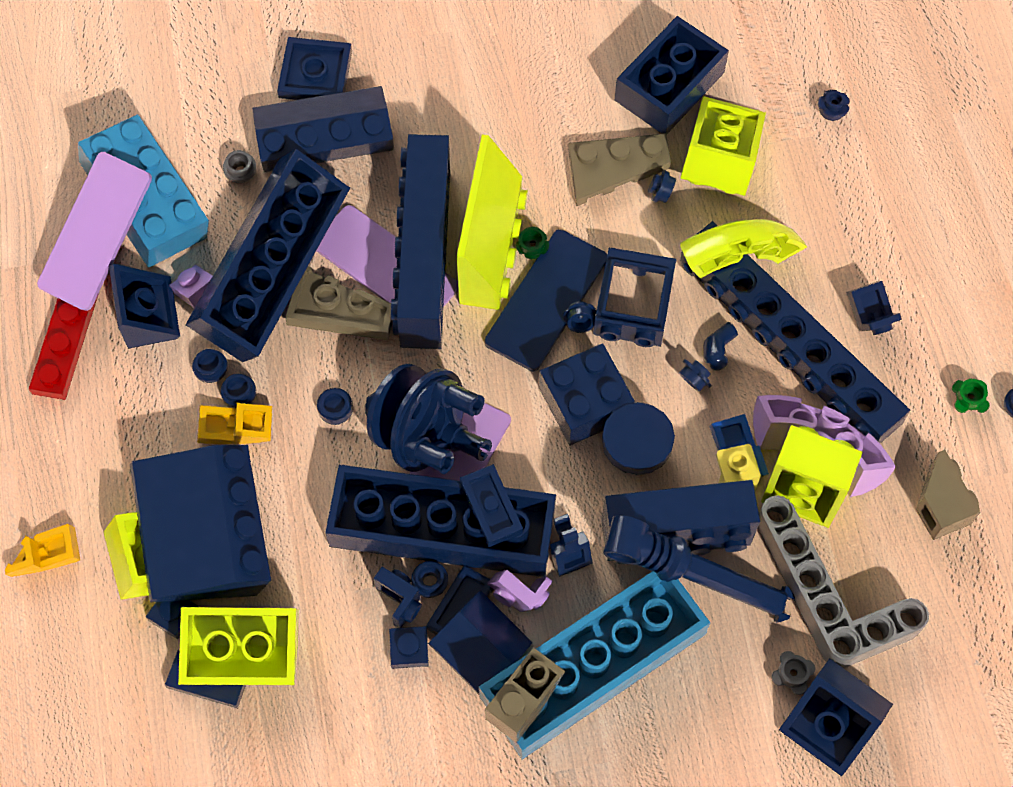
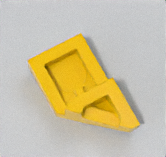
M65 524L36 534L33 539L25 535L20 543L23 545V548L13 564H7L5 574L10 577L26 575L81 561L75 527Z

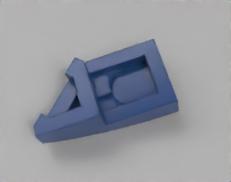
M745 414L715 422L709 426L718 450L750 444L761 477L769 474L760 446L755 445Z

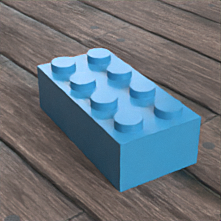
M138 114L78 142L79 163L87 175L100 152H106L151 174L152 181L126 234L148 268L207 238L208 218Z

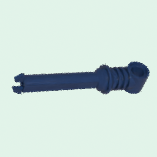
M622 515L613 516L603 551L606 557L621 563L638 565L654 571L660 580L666 582L677 580L681 577L775 615L774 622L776 623L790 619V615L783 613L787 599H795L789 587L782 586L781 590L693 554L684 538L679 536L669 538L658 532L651 531L649 525L639 519Z

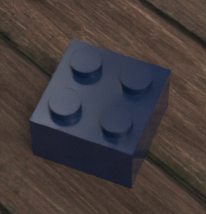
M603 343L539 371V389L569 446L602 432L606 420L613 411L625 404L635 403Z

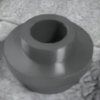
M241 150L228 154L223 163V171L226 178L235 183H243L250 180L255 175L257 169L254 158ZM240 166L245 167L242 170H235L237 167Z

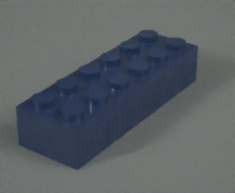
M408 134L407 147H401L400 159L401 168L403 169L402 177H399L400 207H397L399 234L395 238L397 268L393 269L395 299L391 300L393 335H399L400 348L442 349L451 171L449 135Z
M297 149L281 157L185 325L242 363L259 357L348 194L350 187Z
M339 464L325 534L329 547L460 566L466 565L467 567L488 570H508L510 573L545 577L555 513L556 494L504 487L523 527V534L488 547L460 481Z

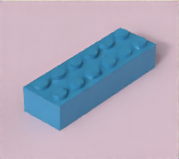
M652 571L536 648L562 668L565 673L539 715L519 741L515 743L506 736L523 760L705 636L711 622L678 579L666 582L660 580L657 573ZM526 656L479 686V697L486 707Z

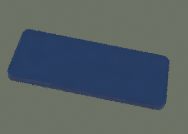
M556 230L548 241V251L536 259L485 337V346L488 349L532 372L540 368L567 326V322L563 319L564 311L569 309V306L574 302L583 301L607 260V253L564 230Z

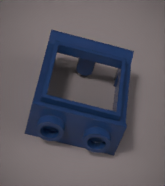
M609 247L593 335L600 336L607 341L625 340L634 342L641 347H661L676 259ZM614 266L633 269V274L636 276H645L646 272L665 275L657 320L606 311Z

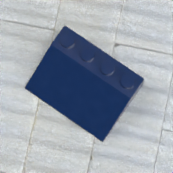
M212 445L131 462L130 468L150 602L257 596L271 581L248 445Z

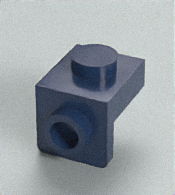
M876 281L846 292L859 331H872L873 335H878L892 330V323L902 320L900 313L892 312L883 281Z
M381 567L374 577L375 587L378 591L400 604L392 615L394 626L402 628L406 621L411 623L416 618L422 607V604L419 603L421 600L419 589L410 584L412 582L411 579L397 569H393L390 572L386 568Z

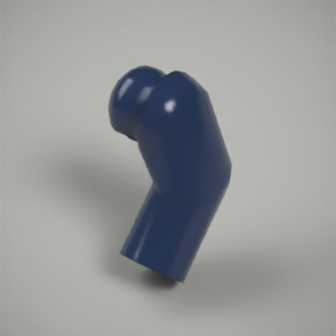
M730 322L725 323L704 341V360L715 371H719L727 366L728 358L724 355L725 345L738 336L736 328Z

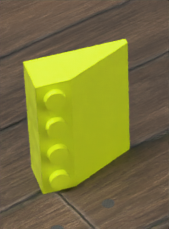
M483 134L481 136L457 252L459 304L500 310L502 298L508 299L511 278H506L508 268L514 269L517 249L512 248L513 238L518 239L521 233L522 219L517 217L519 209L525 210L528 190L522 189V175L491 137Z

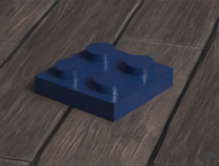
M288 37L277 89L278 97L300 100L345 92L352 56V44Z

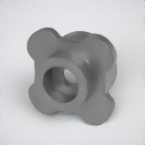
M791 651L783 652L780 656L781 664L778 670L772 674V681L777 686L785 685L791 688L796 695L804 694L808 688L806 682L809 676L815 672V665L812 661L806 660L802 656L794 655ZM795 670L797 672V675L792 676L790 674V671Z

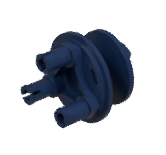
M413 364L400 365L392 370L383 379L377 390L366 398L367 433L371 442L382 449H391L394 461L404 470L417 472L427 467H432L440 473L446 474L454 464L453 452L462 451L479 461H484L488 455L482 452L480 448L489 452L492 448L491 440L469 432L468 428L461 423L464 413L474 416L482 411L484 397L463 388L459 377L447 369L440 368L425 373L422 368Z

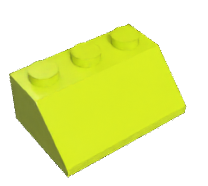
M181 607L178 685H295L299 609Z

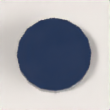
M637 402L625 404L612 412L605 422L602 444L604 453L612 465L624 473L642 475L652 473L666 463L671 456L675 435L673 425L664 412L653 405Z

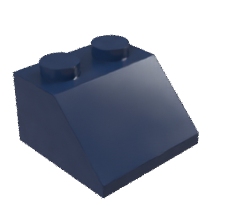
M829 658L779 731L837 774L843 776L881 725L893 703Z

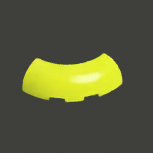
M766 219L726 223L696 234L680 243L688 265L699 278L723 267L738 263L745 254L754 253L757 259H768L779 264L807 248L805 242L792 228L777 221Z

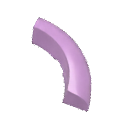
M762 395L757 397L753 411V427L757 445L760 446L761 450H781L791 425L809 427L817 431L822 437L833 441L843 440L852 444L855 449L863 453L848 491L849 497L862 495L877 488L894 471L896 466L881 444L870 433L864 436L860 431L849 424L850 418L825 405L821 410L801 404L802 398L782 395Z

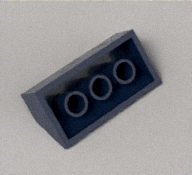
M382 86L252 108L259 155L264 172L273 171L279 159L295 149L302 152L315 163L394 150L391 124Z

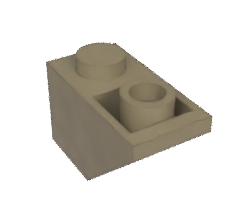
M946 450L940 451L930 465L916 508L933 540L971 525L980 514L976 495L973 491L967 489L961 478L962 473L958 463L954 459H950Z
M533 647L485 708L486 720L517 743L539 715L565 671Z

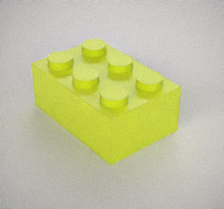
M791 425L761 502L764 503L771 496H784L793 504L800 518L829 528L850 489L863 452L855 449L852 444L846 441H833L822 437L812 428Z

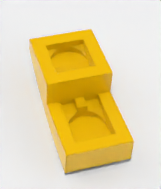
M237 403L236 408L200 405L197 443L249 444L270 441L272 406Z

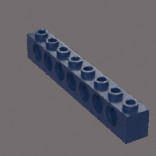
M712 221L697 234L714 228L717 225ZM681 252L680 261L684 270L689 275L696 276L705 285V289L714 299H720L728 307L730 314L736 321L743 322L749 327L755 339L761 345L768 346L777 355L783 367L788 370L792 369L801 378L804 387L809 392L817 394L826 402L827 407L850 418L849 424L864 436L870 433L881 444L904 423L911 410L748 254L743 255V258L738 263L723 267L699 278L691 270L683 252ZM734 286H743L748 291H739ZM758 309H767L772 314H762L758 311ZM791 332L796 338H787L782 333ZM807 356H816L821 360V362H812L807 358ZM832 379H839L846 384V387H839L832 382ZM857 404H866L871 408V411H863Z

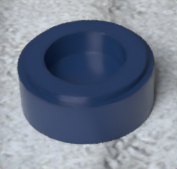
M340 388L325 390L317 400L319 416L324 422L331 425H339L346 422L353 412L350 395Z

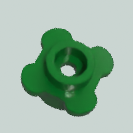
M977 379L954 382L952 386V391L956 393L954 407L959 413H966L968 410H977L980 413H984L989 409L990 403L986 400L988 390L985 382ZM968 394H972L974 398H968Z

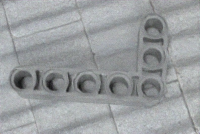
M779 495L771 496L765 500L759 512L760 524L758 529L787 587L794 594V601L826 663L830 658L842 668H846L918 636L929 621L928 609L918 599H904L852 621L793 504L789 499ZM777 512L781 514L784 521L774 522L768 517L767 513ZM792 543L796 545L800 553L796 555L788 553L784 549L783 544ZM808 575L816 581L817 586L807 587L803 585L800 581V576ZM816 609H828L833 615V620L826 621L821 619ZM900 614H910L915 619L916 626L906 625L901 620ZM867 627L879 629L883 635V640L871 638L867 632ZM843 641L850 649V654L844 655L837 652L833 642Z

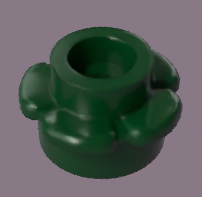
M537 227L525 228L519 234V241L516 242L518 253L524 254L527 259L539 258L541 254H545L549 249V242L546 240L547 235ZM530 243H536V245L532 247Z

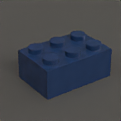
M676 16L617 78L614 101L660 133H666L667 135L725 73L729 50L679 16Z

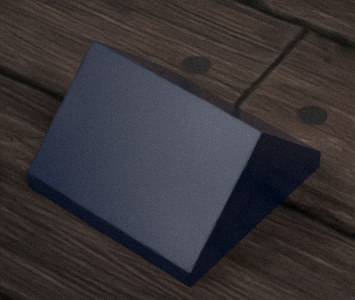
M114 263L110 265L109 270L118 329L128 349L178 339L180 337L174 294L169 286L172 283L171 276Z
M480 590L428 644L479 695V686L517 662L533 642Z

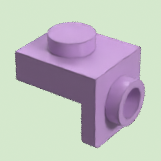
M195 264L193 267L180 273L178 279L169 286L176 296L194 309L213 276Z
M503 570L495 573L488 582V585L495 590L493 595L499 602L507 607L514 606L519 612H524L533 608L537 610L543 605L550 594L547 589L553 581L547 576L538 578L528 588L508 570Z

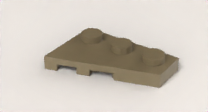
M666 133L568 144L576 207L586 203L588 198L601 193L604 196L615 191V187L630 181L638 182L670 169L671 165Z
M309 266L291 296L286 314V324L288 326L387 341L393 320H391V303L363 290L347 288L339 284V280L327 275L325 278L312 272V267Z

